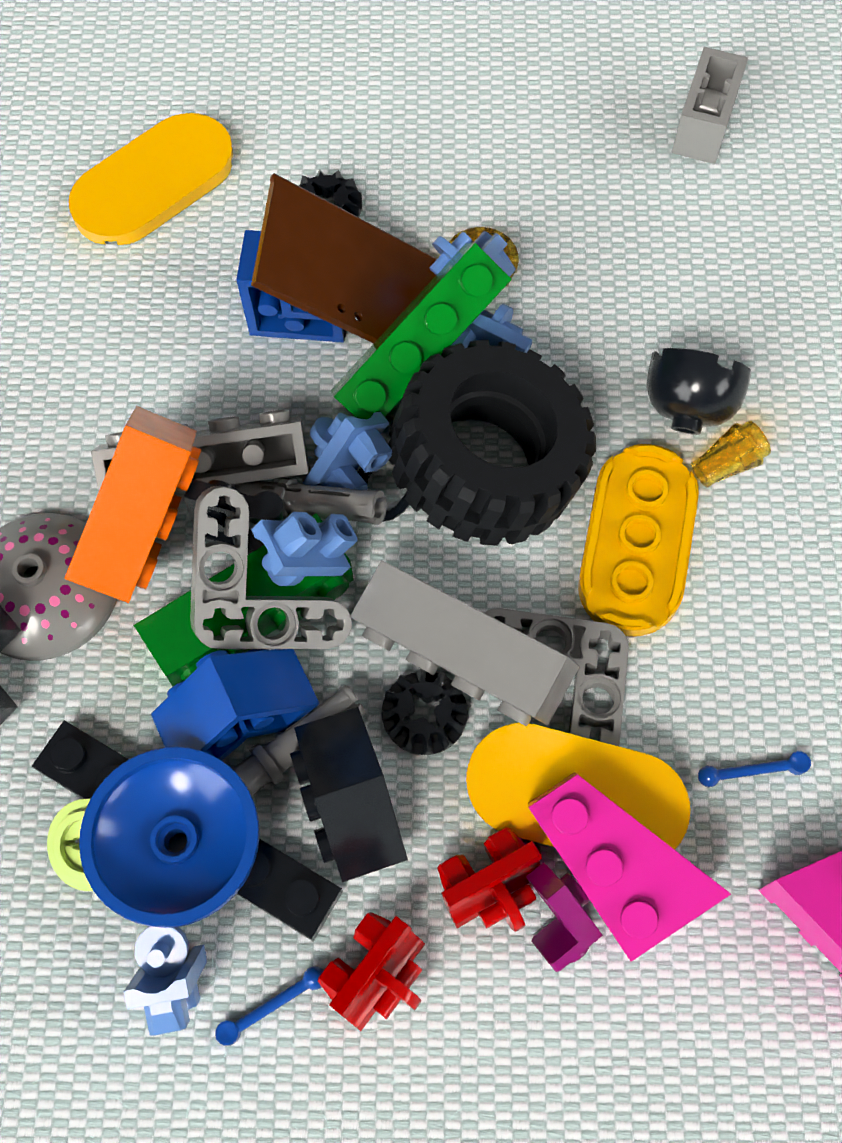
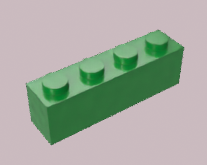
M466 243L332 388L331 393L333 397L356 418L369 419L375 412H381L385 417L402 399L409 381L414 373L419 372L422 363L431 355H441L444 348L451 346L512 279L476 243Z
M317 513L312 515L317 523L323 522ZM265 545L247 555L246 596L327 597L335 600L343 595L349 588V583L354 581L351 560L346 553L344 555L351 568L342 576H305L295 586H279L271 580L267 570L262 566V559L268 553ZM234 564L209 580L213 582L227 580L234 571ZM191 590L133 625L172 687L185 681L197 669V662L212 652L225 650L228 654H236L251 650L215 649L203 644L191 628ZM249 607L241 608L244 619L227 618L222 613L221 608H216L213 618L204 619L203 625L208 626L214 636L220 635L222 626L238 625L243 629L241 637H247L248 632L245 618ZM302 607L296 608L298 621H301L303 618L300 616ZM268 608L263 611L257 623L261 635L267 636L276 629L282 631L285 628L286 616L280 608Z

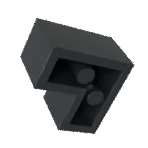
M355 707L294 727L300 750L291 752L290 756L299 784L303 785L310 782V785L300 788L309 821L321 818L324 826L314 830L323 862L327 863L335 860L343 883L407 861L408 858L384 775L359 708Z

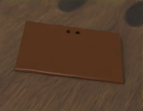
M274 173L270 177V187L251 286L371 343H375L436 276L429 267L437 259Z

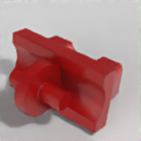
M505 827L489 836L484 842L485 851L493 862L489 866L475 873L463 854L455 855L437 867L444 888L441 894L448 914L456 928L461 927L478 916L486 929L504 918L514 932L525 927L524 919L519 910L537 900L530 887L532 885L526 876L541 865L539 860L542 859V856L533 841L524 845L509 827Z
M372 912L367 913L355 929L353 936L362 947L369 951L358 967L354 970L338 957L328 964L318 978V983L332 999L329 1006L360 1031H362L375 1012H378L387 1020L400 1001L414 1011L422 1002L409 988L423 971L413 960L425 943L411 931L412 928L397 916L390 921Z

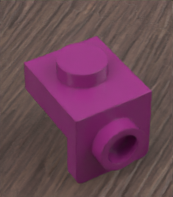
M543 862L526 878L556 918L538 932L531 942L553 970L559 972L569 963L576 962L582 958L589 947L603 935L582 908L590 900L579 884L568 872L559 879Z

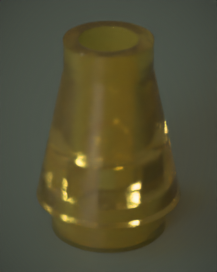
M748 420L742 425L734 423L707 451L691 462V467L702 485L708 488L716 482L763 465V458L771 454L770 444L762 430L754 422Z

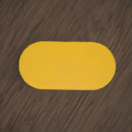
M196 113L178 114L159 122L89 169L75 182L69 195V209L76 227L89 240L106 245L105 241H116L117 245H124L144 238L213 190L227 178L232 167L231 160L233 158L232 142L228 131L217 120Z
M637 444L625 448L622 453L617 454L615 457L612 456L602 466L595 487L578 579L579 597L583 608L590 618L596 622L617 626L624 632L625 636H643L661 629L673 618L680 606L685 590L698 503V483L692 470L689 473L687 467L682 464L683 459L673 451L652 444Z
M521 723L509 724L492 731L481 740L471 755L466 776L469 798L479 816L498 831L509 827L519 838L554 847L528 808V803L575 772L674 850L679 846L687 832L690 820V801L686 787L678 774L667 763L652 755L530 723L527 727Z

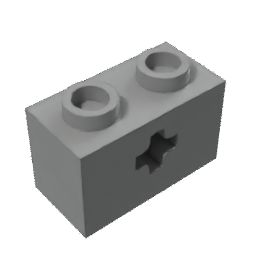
M708 47L703 48L680 117L672 153L712 164L716 163L748 57Z

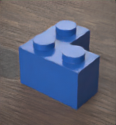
M245 230L236 281L249 335L344 343V329L251 286L261 231Z
M251 649L245 653L228 654L225 650H219L201 658L196 664L197 669L185 681L170 688L167 692L168 697L151 713V716L165 748L183 747L196 749L211 754L223 761L247 738L283 732L311 712L320 703L294 649Z

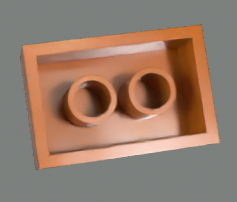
M139 406L135 407L124 427L64 579L129 603L136 586L146 590L162 544L155 542V538L167 540L178 513L177 509L182 497L175 495L174 492L176 488L187 492L199 463L198 458L202 449L193 446L196 430Z

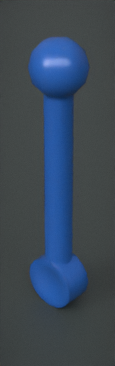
M797 751L791 754L787 760L718 770L713 766L707 765L699 770L698 780L705 787H713L718 784L719 780L787 770L794 775H802L810 769L811 760L806 753Z
M318 966L309 967L305 971L303 979L235 1022H221L215 1031L216 1040L222 1045L231 1046L239 1040L241 1032L306 990L320 989L321 985L318 983V978L324 970Z

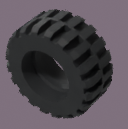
M489 340L470 341L467 348L462 343L444 348L441 355L434 354L425 360L419 372L413 374L407 385L389 431L391 439L388 444L392 449V456L389 461L392 465H395L392 476L400 490L404 488L408 490L405 500L414 511L417 512L422 509L429 515L426 521L438 530L442 525L453 530L452 537L466 542L469 541L470 537L480 538L481 545L498 546L503 538L506 539L508 544H515L526 541L530 534L539 535L547 530L553 521L560 517L588 477L593 466L592 456L596 452V436L591 431L594 422L589 408H582L581 406L584 398L576 385L572 384L569 386L564 380L565 373L555 364L549 367L540 360L542 355L530 349L527 353L515 349L516 344L504 341L499 342L497 346L489 345ZM460 420H480L500 427L510 434L521 446L527 458L528 466L503 467L481 459L461 442L452 423Z

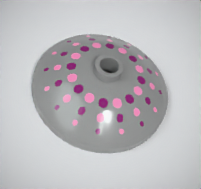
M41 513L13 520L0 528V605L21 629L0 652L1 654L28 661L60 657L80 648L91 640L109 619L117 602L116 598L64 579L86 523L84 521L64 514ZM32 566L38 567L35 575L23 578V574L28 568Z

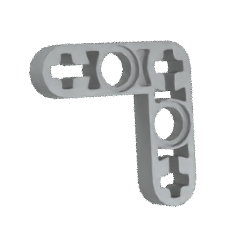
M213 486L203 491L196 500L193 530L190 621L191 628L197 638L206 646L215 649H330L345 642L352 627L351 617L346 607L332 598L313 596H246L249 531L248 503L242 494L229 487ZM220 496H225L226 504L236 509L235 516L226 517L224 521V535L228 537L236 535L235 545L222 541L205 543V535L207 533L216 537L218 535L217 519L208 516L207 510L208 506L218 505ZM215 552L229 553L234 560L235 566L230 578L223 582L210 581L204 571L205 562L208 557ZM249 607L245 618L248 632L247 637H241L243 629L238 625L222 626L220 635L217 636L213 635L212 630L208 626L203 625L204 619L213 618L216 608H221L222 613L227 618L244 619L241 608ZM274 607L282 609L286 616V624L282 632L272 637L261 635L257 623L262 612ZM302 607L300 616L305 619H321L324 610L327 609L328 614L337 619L336 626H329L326 635L323 636L322 632L314 626H299L296 608ZM298 627L300 628L301 637H296Z
M503 608L490 609L484 612L520 632L522 627L530 628L527 636L533 639L545 630L558 632L565 641V648L560 653L568 656L579 666L574 680L569 733L589 738L591 726H611V731L601 728L598 734V741L619 746L629 651L628 640L623 631L617 626L603 622ZM599 639L608 640V648L617 651L610 653L605 666V674H594L597 668L598 652L594 649H589V647H596ZM587 671V672H589V673H591V674H590V675H585L584 672ZM609 675H616V679L610 677ZM597 687L606 690L612 698V708L604 714H596L589 711L585 707L582 697L586 690ZM579 721L589 726L579 727Z

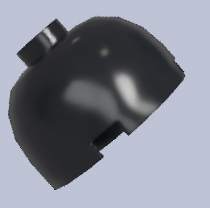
M664 348L662 356L657 351L652 352L647 376L649 399L660 415L673 420L671 429L681 433L700 435L702 427L719 426L732 419L739 411L747 394L751 369L735 360L733 361L732 370L722 367L717 363L719 355L709 352Z

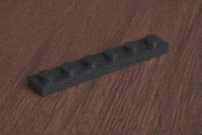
M64 720L34 761L32 767L78 797L86 799L93 796L99 785L113 770L129 759ZM181 833L174 835L168 843L169 851L176 853L183 850L187 844V836ZM259 838L255 863L237 895L314 942L342 895L343 890Z

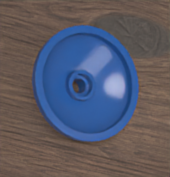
M166 747L154 749L129 759L113 770L91 797L80 829L79 849L82 867L91 888L98 898L112 911L125 919L140 925L156 928H174L189 925L205 919L220 910L244 885L255 863L258 852L259 818L255 803L245 783L230 766L220 759L191 748ZM176 834H185L187 836L185 848L176 853L170 852L168 848L170 839Z

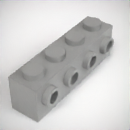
M286 409L260 413V422L240 425L239 417H226L208 421L209 429L197 431L193 446L202 449L193 479L206 483L210 480H220L231 485L308 474L309 464L301 416L291 418L290 411ZM122 432L105 435L107 444H101L91 451L98 492ZM176 488V490H175V492H182V491H184V490L179 489V488Z
M382 560L350 615L351 618L366 626L362 634L364 638L388 651L391 650L394 643L410 650L405 660L433 676L438 667L447 670L455 675L450 685L479 701L484 692L500 699L502 702L497 711L526 727L532 717L547 726L549 725L579 669V666L568 656Z

